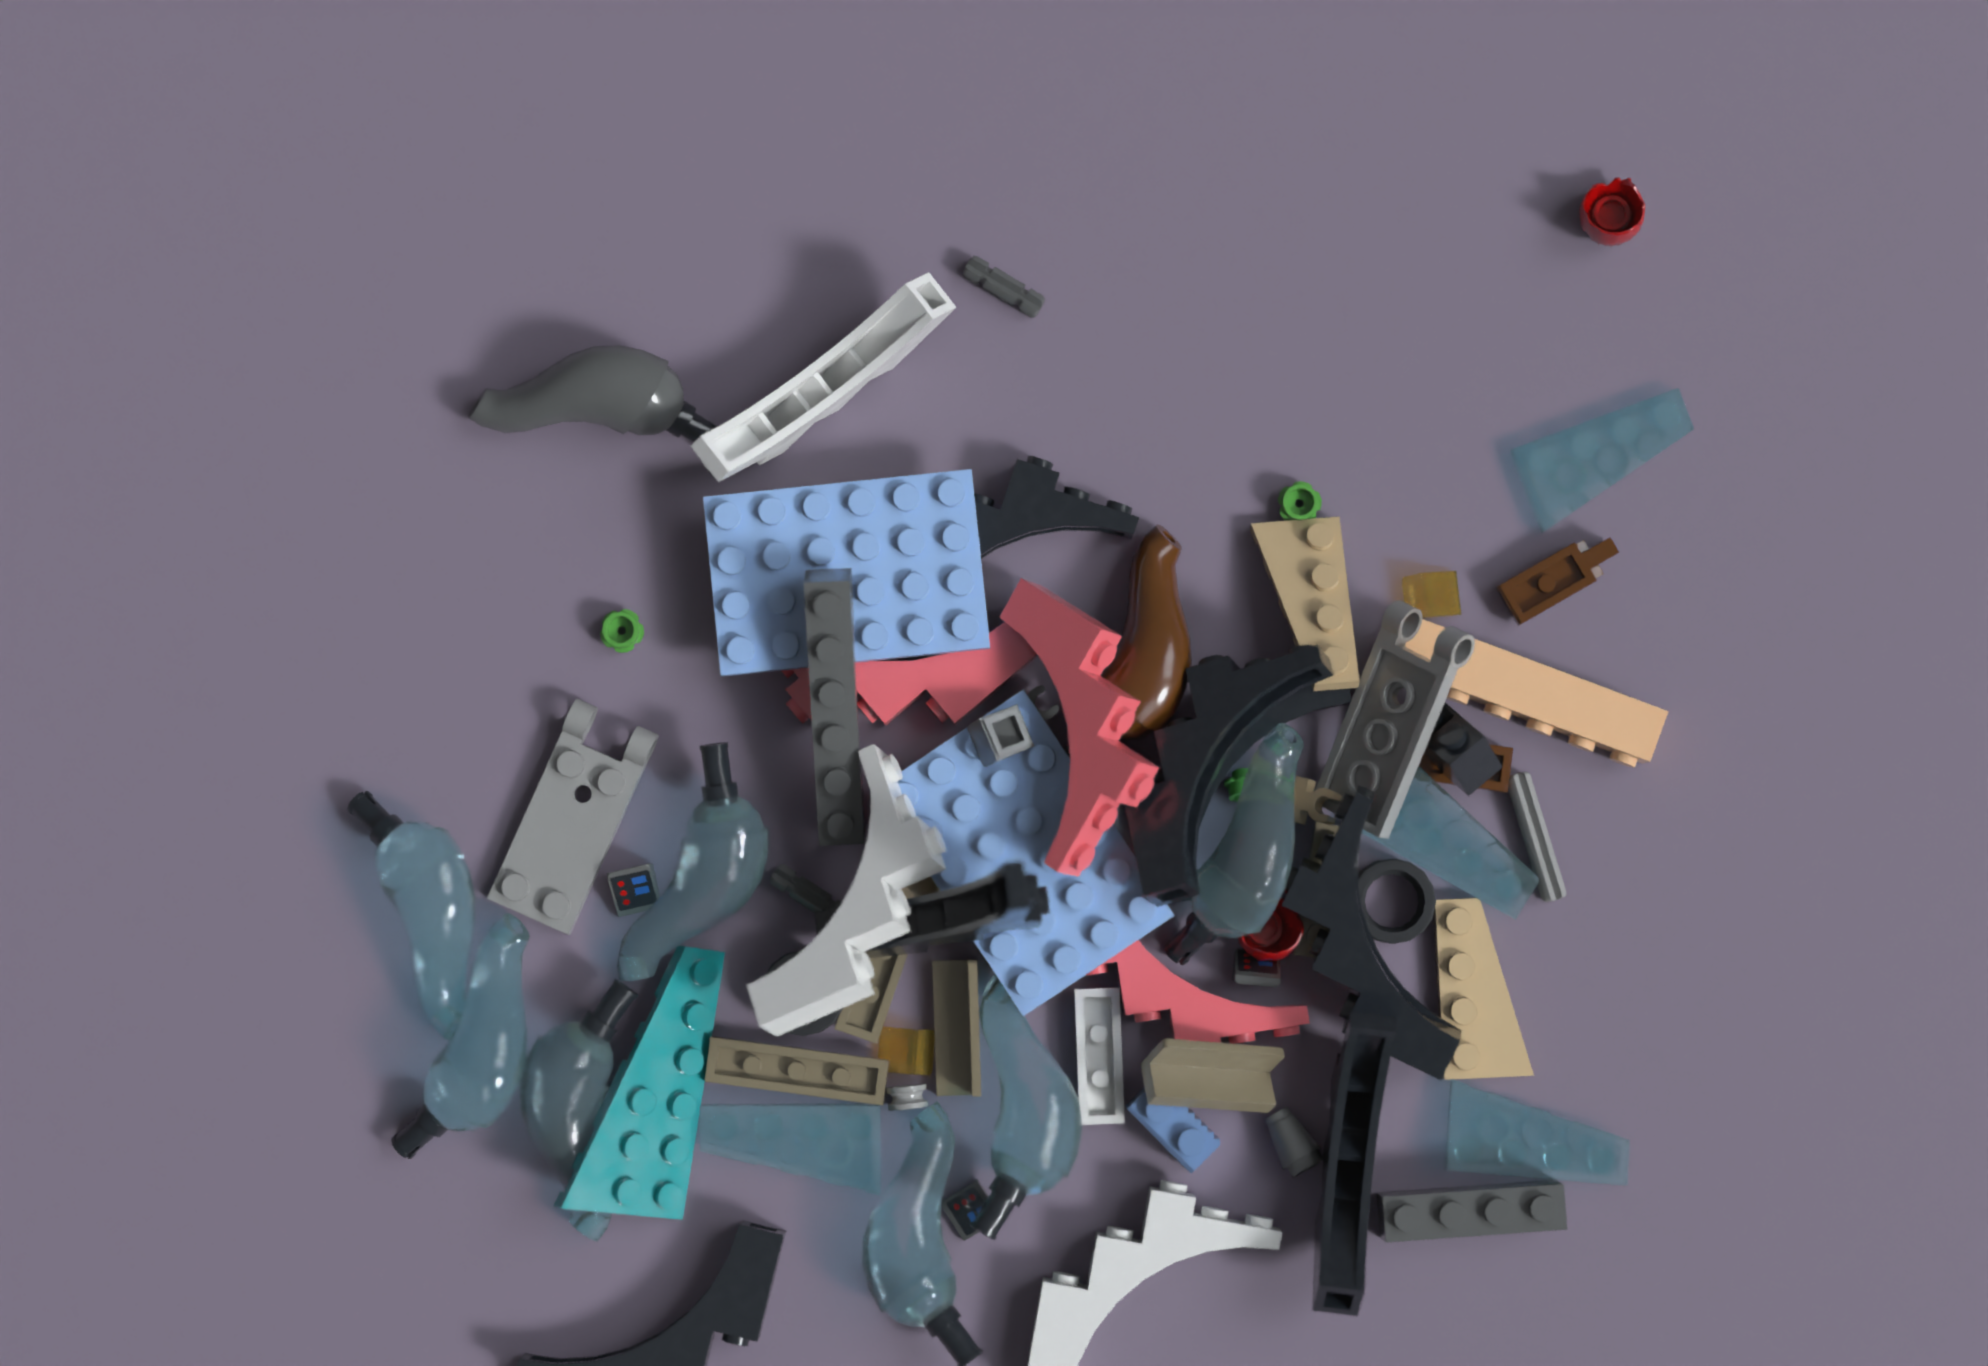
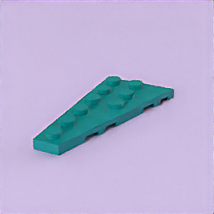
M677 945L655 991L656 1001L646 1022L640 1023L634 1035L637 1041L628 1059L622 1061L592 1123L594 1131L584 1152L578 1153L571 1167L575 1169L565 1191H560L553 1206L561 1209L683 1220L705 1083L710 1037L713 1033L725 952Z

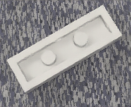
M1119 987L1074 989L1079 1125L1125 1123Z

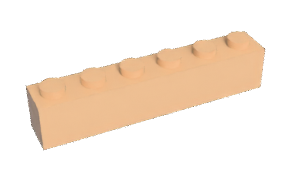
M1422 619L1417 634L1410 641H1407L1404 647L1431 660L1435 641L1445 627ZM1474 639L1473 653L1468 662L1458 669L1446 699L1463 705H1467L1468 700L1471 699L1484 704L1483 712L1506 721H1509L1511 715L1527 720L1525 728L1545 736H1551L1553 731L1569 736L1567 742L1569 745L1588 752H1593L1595 746L1611 752L1610 760L1624 766L1635 768L1637 762L1643 764L1651 761L1669 711Z

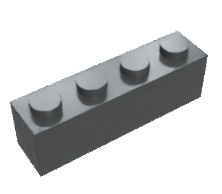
M1557 1180L1376 1192L1380 1238L1386 1243L1568 1230L1564 1184Z

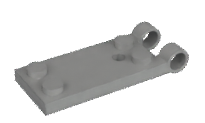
M1401 600L1391 603L1383 615L1381 629L1360 678L1359 687L1355 690L1315 789L1327 788L1335 791L1342 796L1341 800L1345 793L1354 796L1359 785L1374 791V800L1364 822L1363 830L1378 838L1389 839L1456 673L1460 667L1468 662L1475 646V640L1472 635L1454 626H1448L1438 635L1431 660L1404 647L1406 642L1410 641L1420 629L1422 613L1419 609ZM1404 688L1407 695L1404 704L1401 705L1397 700V694L1400 689ZM1328 799L1323 803L1322 807L1336 813L1341 800Z
M578 698L574 701L567 714L560 737L487 899L567 935L571 934L659 737V734L637 726L628 742L622 762L585 746L583 743L595 720L598 707ZM581 785L588 786L592 793L590 800L585 803L579 802L575 797V791Z

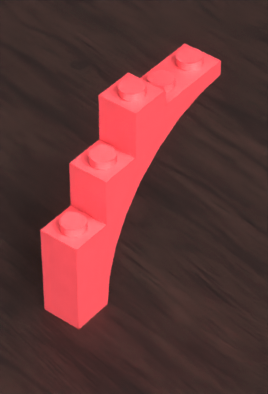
M1021 578L999 618L1023 636L1043 661L1060 697L1067 722L1070 749L1068 795L1059 830L1044 864L1058 873L1079 877L1081 872L1091 864L1095 856V847L1104 831L1108 830L1115 822L1117 808L1120 803L1137 807L1140 801L1145 799L1152 790L1153 778L1159 767L1119 742L1121 735L1132 726L1135 719V711L1140 701L1100 676L1103 669L1113 661L1117 651L1116 646L1122 636L1047 588Z
M1004 622L989 632L990 649L946 653L913 661H868L855 663L856 690L862 697L857 701V706L872 724L880 719L886 726L927 692L931 698L925 704L940 722L943 723L949 718L954 725H957L1037 657V654L1017 631ZM809 668L782 670L787 678L794 673L799 677V679L785 689L792 697L786 705L802 724L809 718L812 721Z
M1139 940L1085 975L1109 972L1107 963L1116 962L1124 1015L1134 1014L1135 1023L1161 1019L1160 1010L1168 1009L1173 1039L1221 1043V1037L1228 1036L1230 1044L1255 1041V1032L1273 1030L1274 1037L1300 1034L1299 1025L1310 1024L1307 1005L1262 1006L1234 1002L1202 991L1173 974L1149 953Z

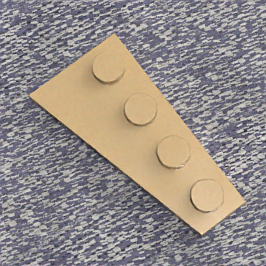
M1340 517L1251 523L1250 532L1261 552L1263 565L1269 580L1271 579L1283 616L1287 618L1294 636L1295 646L1318 645L1330 659L1334 676L1312 684L1313 691L1358 688L1360 680Z
M1480 898L1436 900L1433 917L1439 1017L1462 1030L1461 1041L1442 1079L1534 1076Z

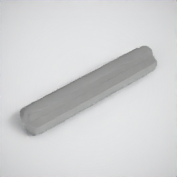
M1528 772L1510 775L1508 791L1541 898L1544 902L1561 899L1566 896V889L1531 775Z

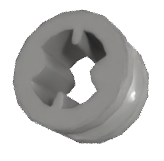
M926 1083L887 1087V1094L892 1096V1102L888 1104L889 1111L927 1107L928 1100H925L922 1096L923 1091L927 1089Z

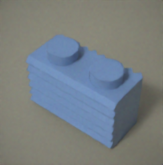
M1145 1087L1126 1105V1108L1190 1173H1193L1220 1146V1138L1214 1135L1211 1129H1207V1125L1201 1122L1198 1116H1195L1192 1109H1188V1107L1149 1105L1147 1103Z

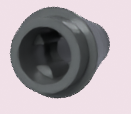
M1288 1107L1265 1119L1282 1169H1288L1292 1178L1324 1160L1318 1151L1322 1147L1294 1114L1291 1113Z

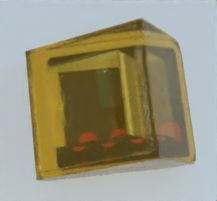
M1456 571L1425 572L1402 578L1404 602L1419 609L1422 613V619L1462 615Z
M883 1026L879 1038L878 1058L890 1059L888 1072L930 1075L933 1071L935 1031Z

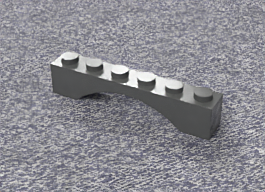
M851 568L806 570L804 599L819 846L864 844L866 826L862 767L858 754L860 741L856 690Z

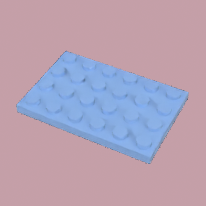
M972 469L703 497L720 674L722 677L809 668L804 599L806 570L851 568L855 663L990 649Z
M1022 690L985 716L1018 705L1034 747L984 767L968 729L965 728L902 771L903 779L899 780L898 784L902 795L906 794L910 799L916 816L929 827L935 826L944 840L946 852L941 853L946 869L931 876L940 891L974 882L996 872L1004 863L1023 861L1025 874L1033 873V875H1037L1038 887L1046 886L1049 914L1042 915L1040 927L985 933L983 940L974 941L1021 1014L1025 1016L1175 915L1168 905L1157 907L1144 897L1136 857L1114 824L1104 831L1095 847V856L1091 864L1081 872L1079 877L1058 873L1044 864L1059 830L1068 795L1070 758L1025 690Z

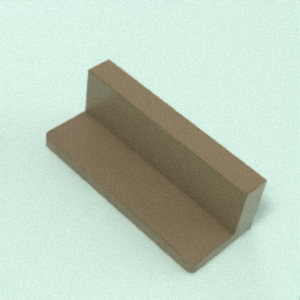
M977 959L932 961L937 1096L972 1095V1097H980L982 1093Z
M1163 1039L1141 1063L1147 1103L1149 1105L1269 1113L1276 1106L1270 1072L1284 1059L1283 1048Z

